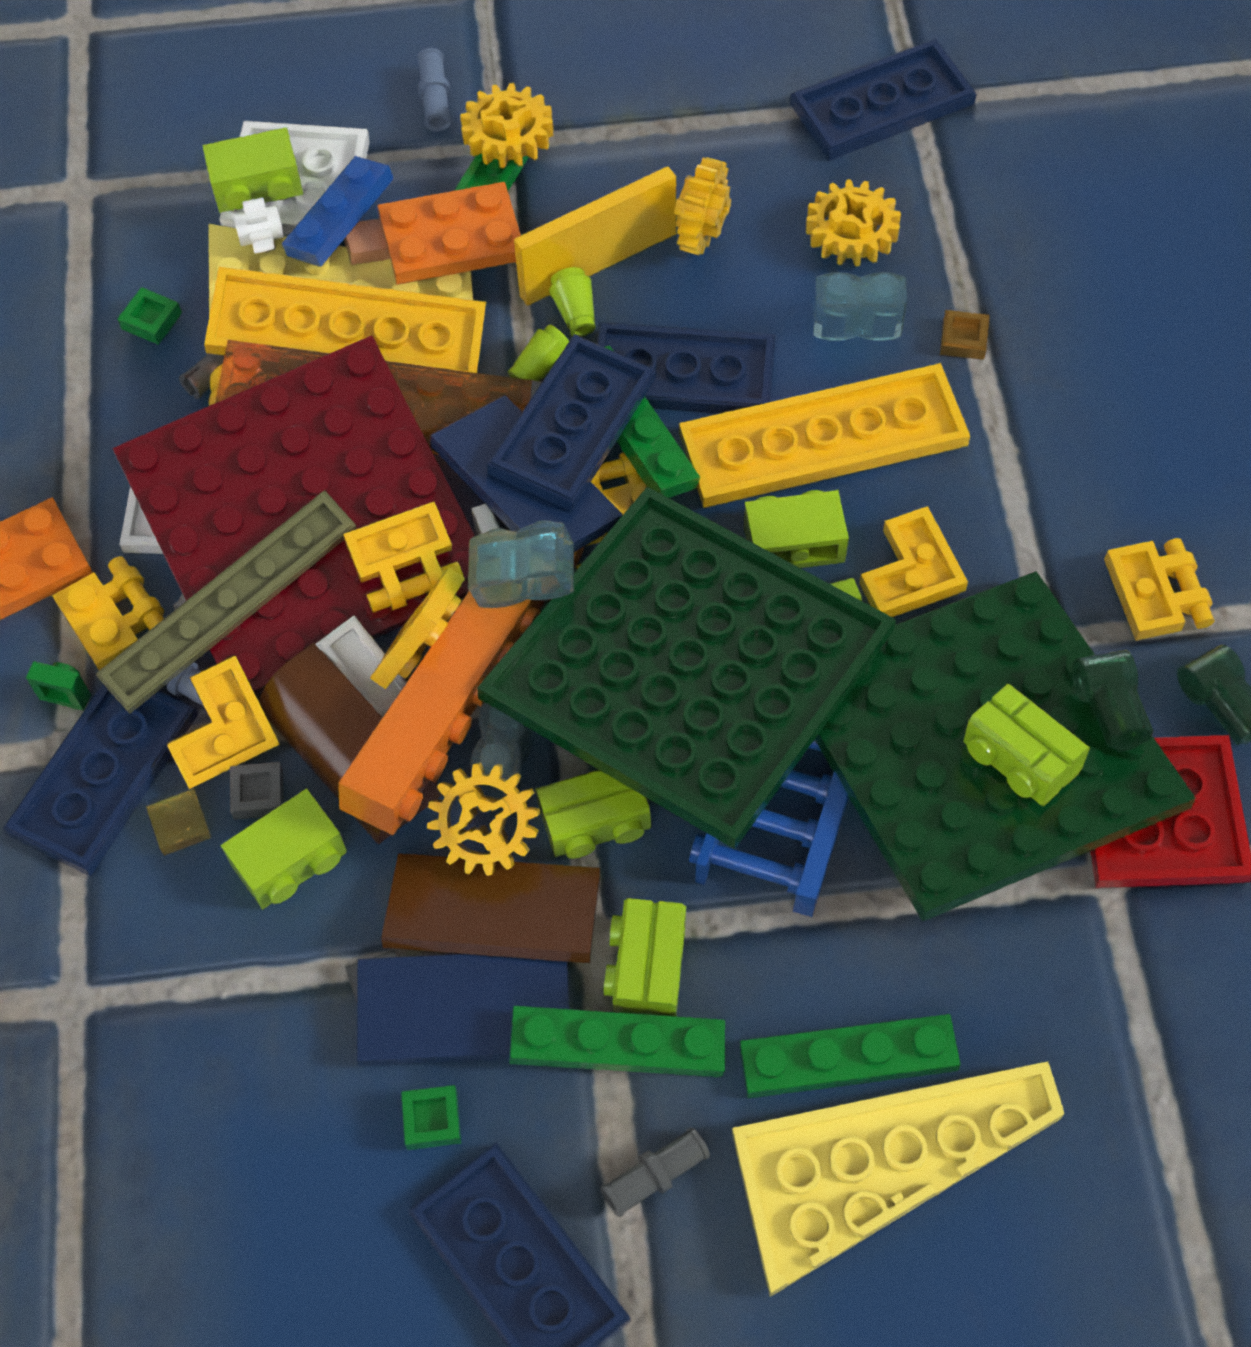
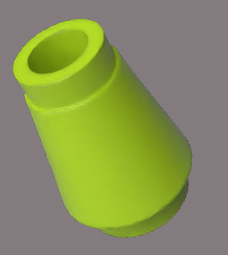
M570 267L558 271L551 277L549 293L569 328L571 336L575 334L583 337L591 334L596 329L591 278L586 276L584 270L578 267Z
M548 324L543 330L537 329L513 366L508 370L509 376L520 388L527 391L532 386V381L539 382L546 377L569 343V340L553 325Z

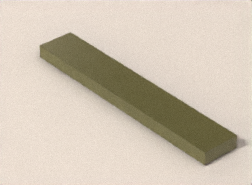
M324 490L95 675L124 709L131 714L344 541L343 534L356 530L355 523Z

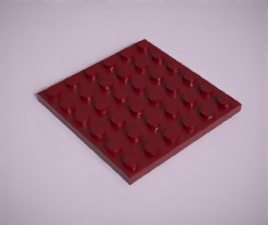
M372 335L112 448L186 601L324 490L355 523L356 529L435 502L452 544L451 551L437 555L436 558L440 568L454 562L459 563L465 578L455 594L460 599L467 595L488 564L484 552ZM342 541L209 650L216 664L235 655L256 695L264 690L271 677L285 663L312 643H318L352 616H355L370 636L376 639L404 626L428 593L406 600L407 605L396 610H392L390 606L372 612L366 595L384 588L381 579L376 577L361 583L346 543ZM421 562L398 569L395 573L398 581L402 582L424 574Z

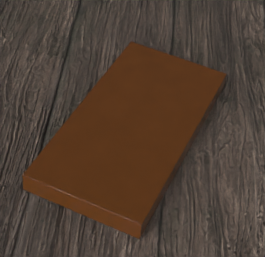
M398 853L381 936L383 948L579 963L591 962L600 885V868L514 862V866L507 870L500 861H496L494 873L486 876L483 865L478 863L473 872L470 874L465 873L464 865L466 860L462 858L449 865L446 862L447 857Z

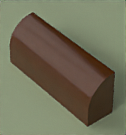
M312 643L285 663L271 677L262 691L259 704L266 718L339 800V781L383 717L315 643ZM429 780L422 790L423 799L416 815L428 807L430 801L437 800L441 796L437 788V781L434 783ZM354 817L378 845L391 835ZM403 820L398 829L401 828L408 821Z

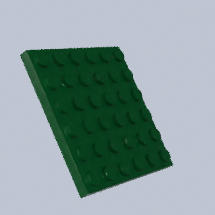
M646 487L477 687L478 698L735 849L892 634L896 619L655 490Z
M1037 571L896 624L892 634L815 738L818 747L833 772L835 770L849 799L922 922L1191 809L1196 799ZM1007 684L1013 686L1090 747L1079 774L1064 788L1062 787L1059 793L1045 806H1041L1031 797L1023 798L1016 794L1009 786L1006 776L991 764L985 766L978 763L971 756L967 745L963 742L968 722L972 715L986 702H990L992 697Z

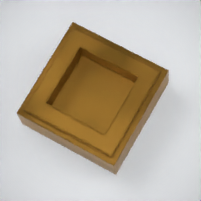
M945 310L940 355L984 360L987 349L990 315Z

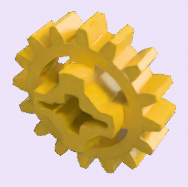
M514 83L508 85L507 91H501L497 85H492V94L487 95L482 91H478V103L473 101L466 102V113L460 116L464 145H469L472 156L482 153L484 164H489L493 159H498L500 168H505L508 160H514L519 167L523 166L522 157L528 156L536 160L538 159L537 148L545 150L549 148V137L554 135L551 106H545L542 94L532 98L531 87L527 86L521 92H517Z
M703 157L701 164L696 166L695 176L688 175L685 178L683 189L676 200L674 214L677 216L676 226L678 227L677 234H679L677 245L680 246L679 250L698 256L700 254L703 255L705 247L710 245L711 237L718 238L721 234V229L726 216L729 214L732 200L729 199L731 187L727 186L728 180L726 177L729 168H726V162Z
M851 179L846 180L845 188L841 189L834 183L829 184L828 195L818 191L815 196V203H809L805 231L806 234L811 235V247L822 246L821 257L824 259L832 254L837 255L838 265H842L846 258H851L855 267L860 266L861 258L867 257L872 263L877 262L878 251L888 255L891 251L892 242H897L901 212L895 210L896 200L894 198L884 200L885 189L882 187L874 192L870 191L868 181H864L860 188L854 187Z
M479 762L473 764L471 777H468L459 768L453 772L456 782L455 786L444 781L437 786L440 793L445 797L443 800H432L429 802L428 807L438 812L439 817L428 822L427 829L440 830L441 837L433 843V847L439 849L448 846L451 852L446 862L449 865L462 858L466 860L464 865L465 873L470 874L473 872L478 863L483 865V870L487 876L494 873L496 861H500L507 870L514 866L511 854L513 851L524 857L530 851L527 844L522 840L524 837L535 838L538 835L539 830L534 826L528 825V820L537 817L540 814V809L527 807L525 801L534 794L532 788L521 792L516 788L521 778L520 774L516 773L508 778V780L502 778L503 767L501 764H496L490 774H485L483 765ZM477 785L496 787L503 791L506 796L498 799L485 795L481 787ZM459 796V802L463 807L459 822L451 826V809L455 799ZM476 806L482 812L494 811L500 807L503 808L495 816V819L490 822L491 831L485 825L473 826L468 830L464 828L478 814ZM516 812L517 827L513 838L509 842L504 828L507 817ZM469 839L483 843L486 850L490 852L472 850L461 842Z

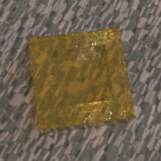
M194 789L146 806L160 850L164 856L212 838Z

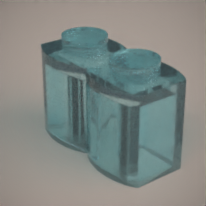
M832 272L816 277L813 302V336L831 341L847 340L856 336L868 340L885 341L902 336L907 308L906 277L888 272L871 273L863 277L844 272Z
M541 520L518 531L491 529L486 533L471 538L469 540L468 589L478 606L482 608H501L518 604L526 599L548 600L572 593L574 591V542L565 524Z
M484 702L479 714L481 739L473 750L470 771H472L473 764L481 762L485 774H490L496 764H501L503 767L502 778L508 780V778L516 773L521 775L516 786L521 792L525 788L523 763L528 758L532 748V730ZM477 785L481 787L485 795L498 799L506 796L503 791L496 787Z

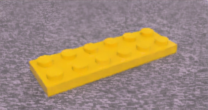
M219 266L204 342L205 352L302 366L372 335L394 378L475 388L486 302Z
M941 363L679 423V435L686 457L700 476L697 490L703 508L967 447L970 440V433Z

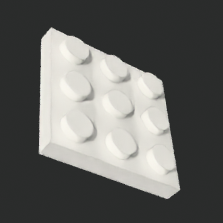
M244 121L240 137L285 127L288 128L304 195L265 203V207L277 205L284 235H289L355 156L366 159L370 142L368 129ZM244 208L222 212L219 218L221 226L236 228L233 214L244 212Z

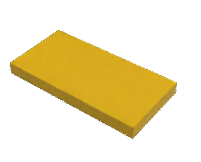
M669 166L515 238L514 248L519 294L524 303L529 306L549 296L551 277L560 270L578 267L584 270L586 276H591L676 235V215L674 214L676 175Z

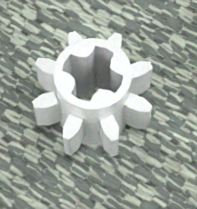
M264 198L243 201L244 212L233 214L241 246L252 244L255 254L275 250L274 240L284 238L277 205L265 207Z

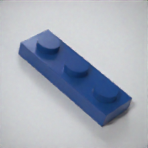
M355 156L281 243L286 255L322 267L394 179L390 167Z

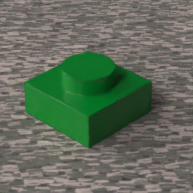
M141 287L118 317V322L122 330L159 345L180 317L182 311L177 301Z
M33 661L26 676L27 681L39 700L84 711L91 696L90 691L80 676V672L65 663L54 662L52 665Z
M455 1085L401 1092L404 1137L407 1150L462 1144L458 1096Z

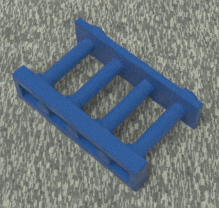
M814 740L809 748L821 752ZM792 770L780 786L816 797L815 803L823 805L819 820L809 818V821L805 822L764 809L751 826L801 841V847L810 849L805 865L795 863L794 867L718 845L719 840L707 833L706 835L697 833L689 857V862L696 864L695 882L705 885L711 865L714 864L788 887L787 892L796 895L793 912L813 917L849 799L835 770L833 776L823 774L822 778Z

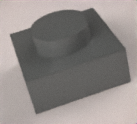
M280 762L230 766V813L234 820L264 817L284 803L283 768Z

